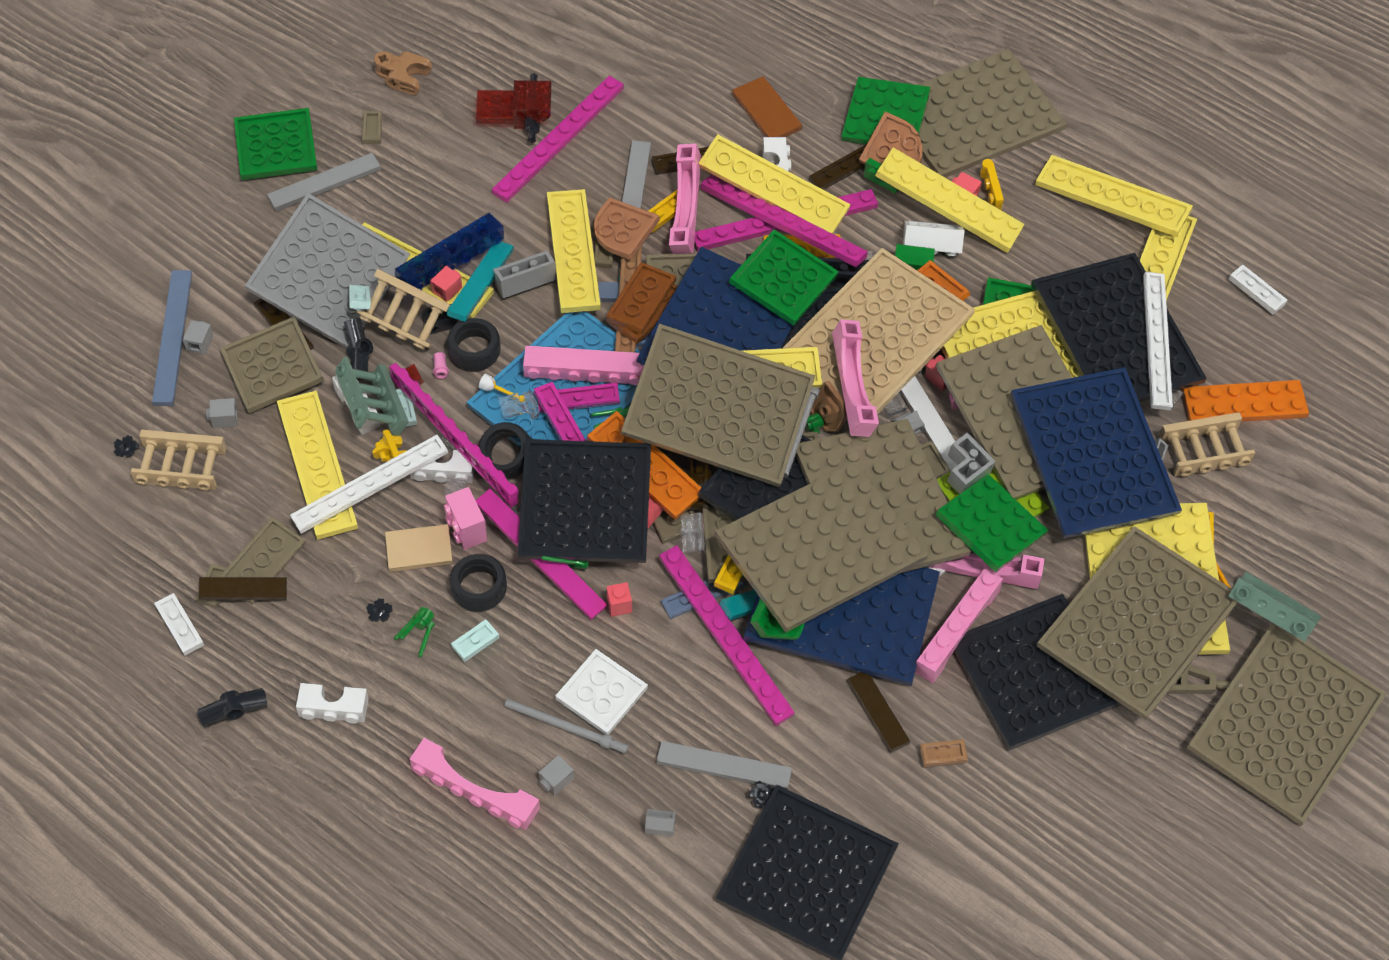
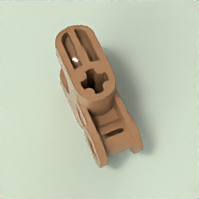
M383 51L377 53L374 57L376 74L379 77L386 78L385 82L389 87L410 95H416L420 90L418 80L411 77V75H428L433 68L429 59L406 51L402 52L400 56Z

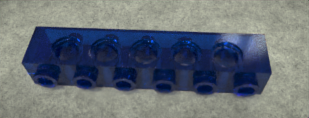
M489 212L395 268V276L422 290L431 283L430 280L445 266L455 270V268L469 262L478 254L484 253L493 245L499 244L504 239V226Z

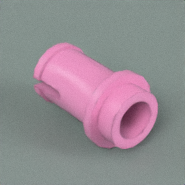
M442 352L435 353L433 356V374L438 379H444L449 373V369L446 366V355Z

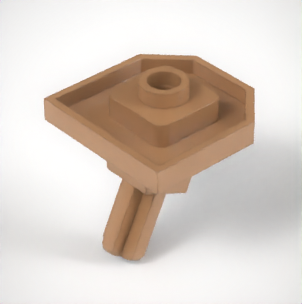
M826 381L820 389L818 398L814 400L810 413H819L824 422L822 428L825 431L836 432L840 431L847 420L844 398L830 381Z

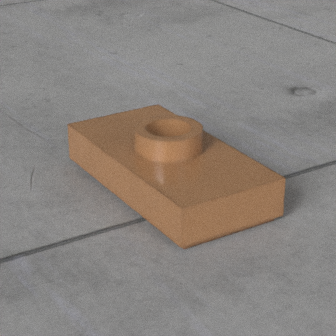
M964 739L920 744L923 767L967 763L968 761Z

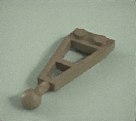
M1189 665L1180 677V684L1174 685L1167 694L1214 693L1216 688L1226 690L1232 681L1216 680L1217 674ZM1188 675L1206 680L1208 684H1187ZM1237 681L1236 685L1238 687H1242L1243 683L1241 681Z

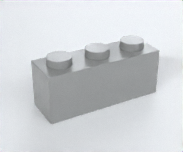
M548 250L493 269L495 286L502 298L557 280L556 264Z

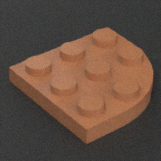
M885 112L859 158V162L866 164V161L872 158L882 164L892 148H895L921 163L923 148L918 132L907 121Z
M609 197L597 213L594 221L596 238L599 244L607 251L631 260L660 221L659 215Z

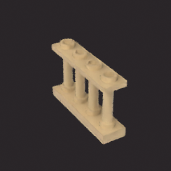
M377 269L374 276L379 278L377 281L378 285L371 298L370 309L365 311L357 310V313L361 314L359 318L369 323L373 320L379 323L377 327L387 332L391 329L397 332L395 336L405 341L407 338L415 341L413 345L423 350L425 347L431 348L432 344L426 342L439 314H442L443 311L447 312L451 305ZM391 284L397 287L395 290L397 292L382 320L372 314L385 287ZM409 293L414 296L413 300L415 301L400 329L390 323L403 296ZM427 302L432 305L431 309L433 310L418 338L408 332L421 305Z
M1240 412L1163 425L1159 438L1164 442H1171L1178 460L1173 471L1174 476L1185 477L1193 473H1207L1216 469L1225 470L1233 466L1243 467L1249 465L1256 453L1254 450H1244L1237 433L1242 421ZM1217 433H1229L1236 453L1225 454ZM1198 436H1210L1217 456L1206 458ZM1188 438L1191 440L1198 459L1186 460L1179 442L1180 439Z
M141 429L139 437L143 447L146 449L141 468H132L130 472L135 483L141 485L157 484L162 487L178 486L183 489L199 488L205 491L209 489L216 490L217 484L211 472L215 456L217 454L225 455L226 445L223 437ZM154 449H166L161 471L149 470ZM177 450L187 451L182 473L170 472L174 452ZM197 452L207 453L202 475L190 474L194 456Z

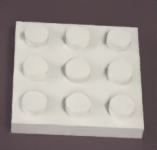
M595 649L556 694L555 699L599 731L609 735L648 689V684Z

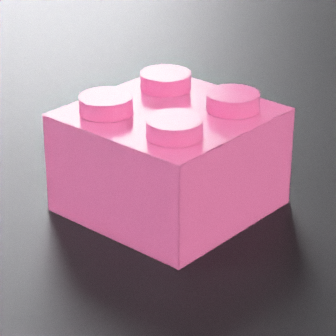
M467 487L446 495V504L443 505L446 512L445 519L449 527L453 526L455 531L453 536L456 543H461L463 549L466 550L486 542L485 519L470 488Z

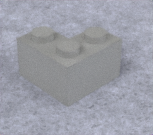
M966 433L952 444L948 456L957 466L951 470L947 482L961 494L984 476L990 474L996 461Z

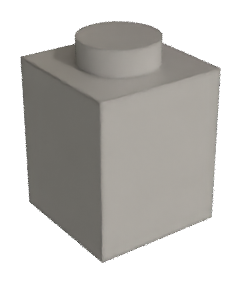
M191 320L183 338L186 351L206 354L213 338L211 325L203 321Z
M235 398L210 400V408H206L207 420H211L213 428L238 426V409Z
M559 755L539 771V785L544 791H550L554 796L574 780V770Z

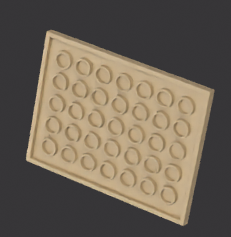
M881 248L782 349L817 347L822 385L824 382L830 381L843 397L832 332L840 319L859 321L862 333L860 356L864 388L869 402L872 406H876L878 415L975 314V309Z

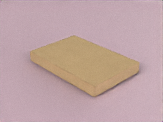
M448 524L385 532L389 572L453 564Z

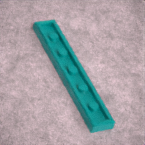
M499 240L494 242L447 310V316L466 322L494 281L493 269L504 266L514 251V245Z

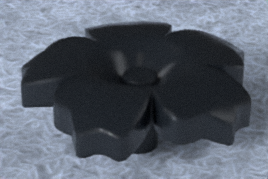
M129 435L123 437L122 441L116 439L114 441L116 449L114 453L120 457L124 455L126 458L132 457L135 454L134 451L138 449L139 443L135 440L133 441L132 436Z
M380 598L374 601V605L369 603L366 606L369 614L368 618L372 622H378L379 619L382 622L387 621L390 617L389 613L393 611L392 605L384 603V599Z
M760 780L755 782V787L748 791L749 797L755 798L752 801L755 808L765 807L773 789L770 785L766 786Z

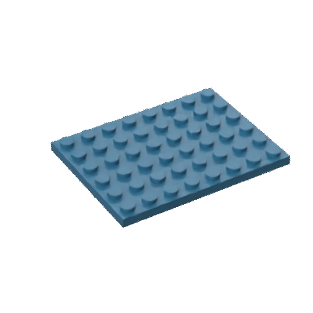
M587 311L569 312L563 315L530 346L615 351L616 333ZM636 348L635 353H640L641 351ZM524 350L497 374L494 379L497 386L519 396L524 395L526 397L525 403H520L518 399L496 389L491 391L481 389L467 401V407L491 426L501 422H510L522 427L531 439L560 440L546 414L539 413L538 400L534 394V389L550 382L554 383L557 390L609 384V382L593 383L590 381L551 380L547 378L532 379L524 377ZM618 383L620 404L569 410L586 441H588L587 435L594 430V425L604 422L612 415L592 417L591 413L613 410L619 407L622 409L630 408L637 385ZM513 436L507 437L514 444L521 448V441L519 438Z

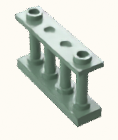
M344 356L340 364L337 365L335 373L356 427L361 429L367 419L388 423L392 435L400 436L409 421L386 365L379 364L372 373L352 369L348 357ZM356 378L369 380L372 386L358 383ZM362 392L375 394L378 400L363 397ZM367 406L382 409L384 414L370 412Z
M1248 571L1245 572L1242 578L1238 579L1228 595L1304 642L1322 617V615Z

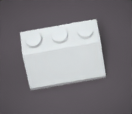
M904 220L903 245L934 248L935 254L941 251L946 252L945 255L957 256V253H962L964 229L962 226Z

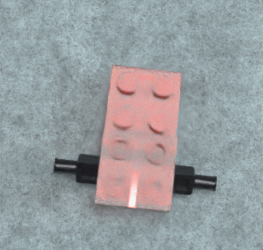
M532 73L530 81L514 80V90H477L476 124H514V129H525L528 132V142H536V134L540 132V123L551 117V81H537L538 75Z

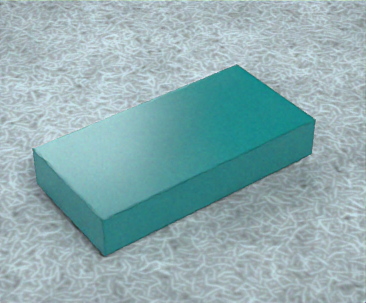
M755 590L728 597L722 599L719 605L729 620H734L751 614L757 593Z

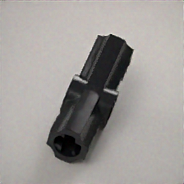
M361 318L347 320L344 322L350 343L347 346V354L351 359L352 369L368 372L369 355L372 354L374 349L373 344L365 336Z
M263 688L243 693L235 690L227 691L220 696V700L199 708L197 714L205 728L224 719L235 720L242 717L245 712L267 708L266 694Z

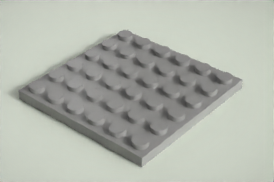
M307 193L245 284V289L347 349L350 343L344 322L359 318L361 315L357 313V310L350 308L349 285L369 286L371 300L378 285L377 281L379 278L374 276L376 270L380 269L396 277L409 258L410 253ZM389 284L388 287H385L378 304L380 303L381 299L383 298L391 284ZM361 319L362 325L364 327L367 321Z

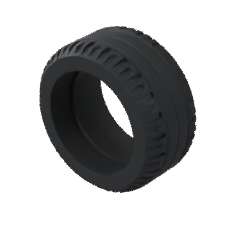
M469 318L466 322L460 321L451 328L447 337L450 359L461 369L481 371L493 365L499 357L501 350L500 336L495 326L487 320ZM469 337H481L490 343L484 350L479 352H466L458 347L463 340Z
M501 422L489 427L484 432L478 447L481 453L492 461V450L499 440L509 436L519 438L521 450L515 460L504 465L493 463L497 470H501L504 473L506 479H511L523 474L525 440L531 439V437L519 425Z
M471 554L462 558L454 565L450 574L452 596L462 608L464 607V609L483 612L484 610L487 611L490 608L496 607L504 598L507 590L506 573L503 566L498 560L486 554ZM475 572H485L496 579L495 585L484 593H470L461 587L463 579Z

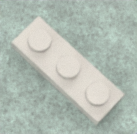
M1244 265L1240 266L1230 275L1229 280L1271 314L1274 315L1286 305L1287 299Z
M174 593L154 603L184 656L204 646L202 639Z

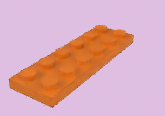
M1300 380L1192 386L1181 391L1188 421L1240 412L1242 417L1241 422L1307 418L1309 415Z
M617 411L587 435L588 441L646 443L621 434L625 418ZM651 444L649 497L676 520L700 499L698 492L701 487L662 451Z

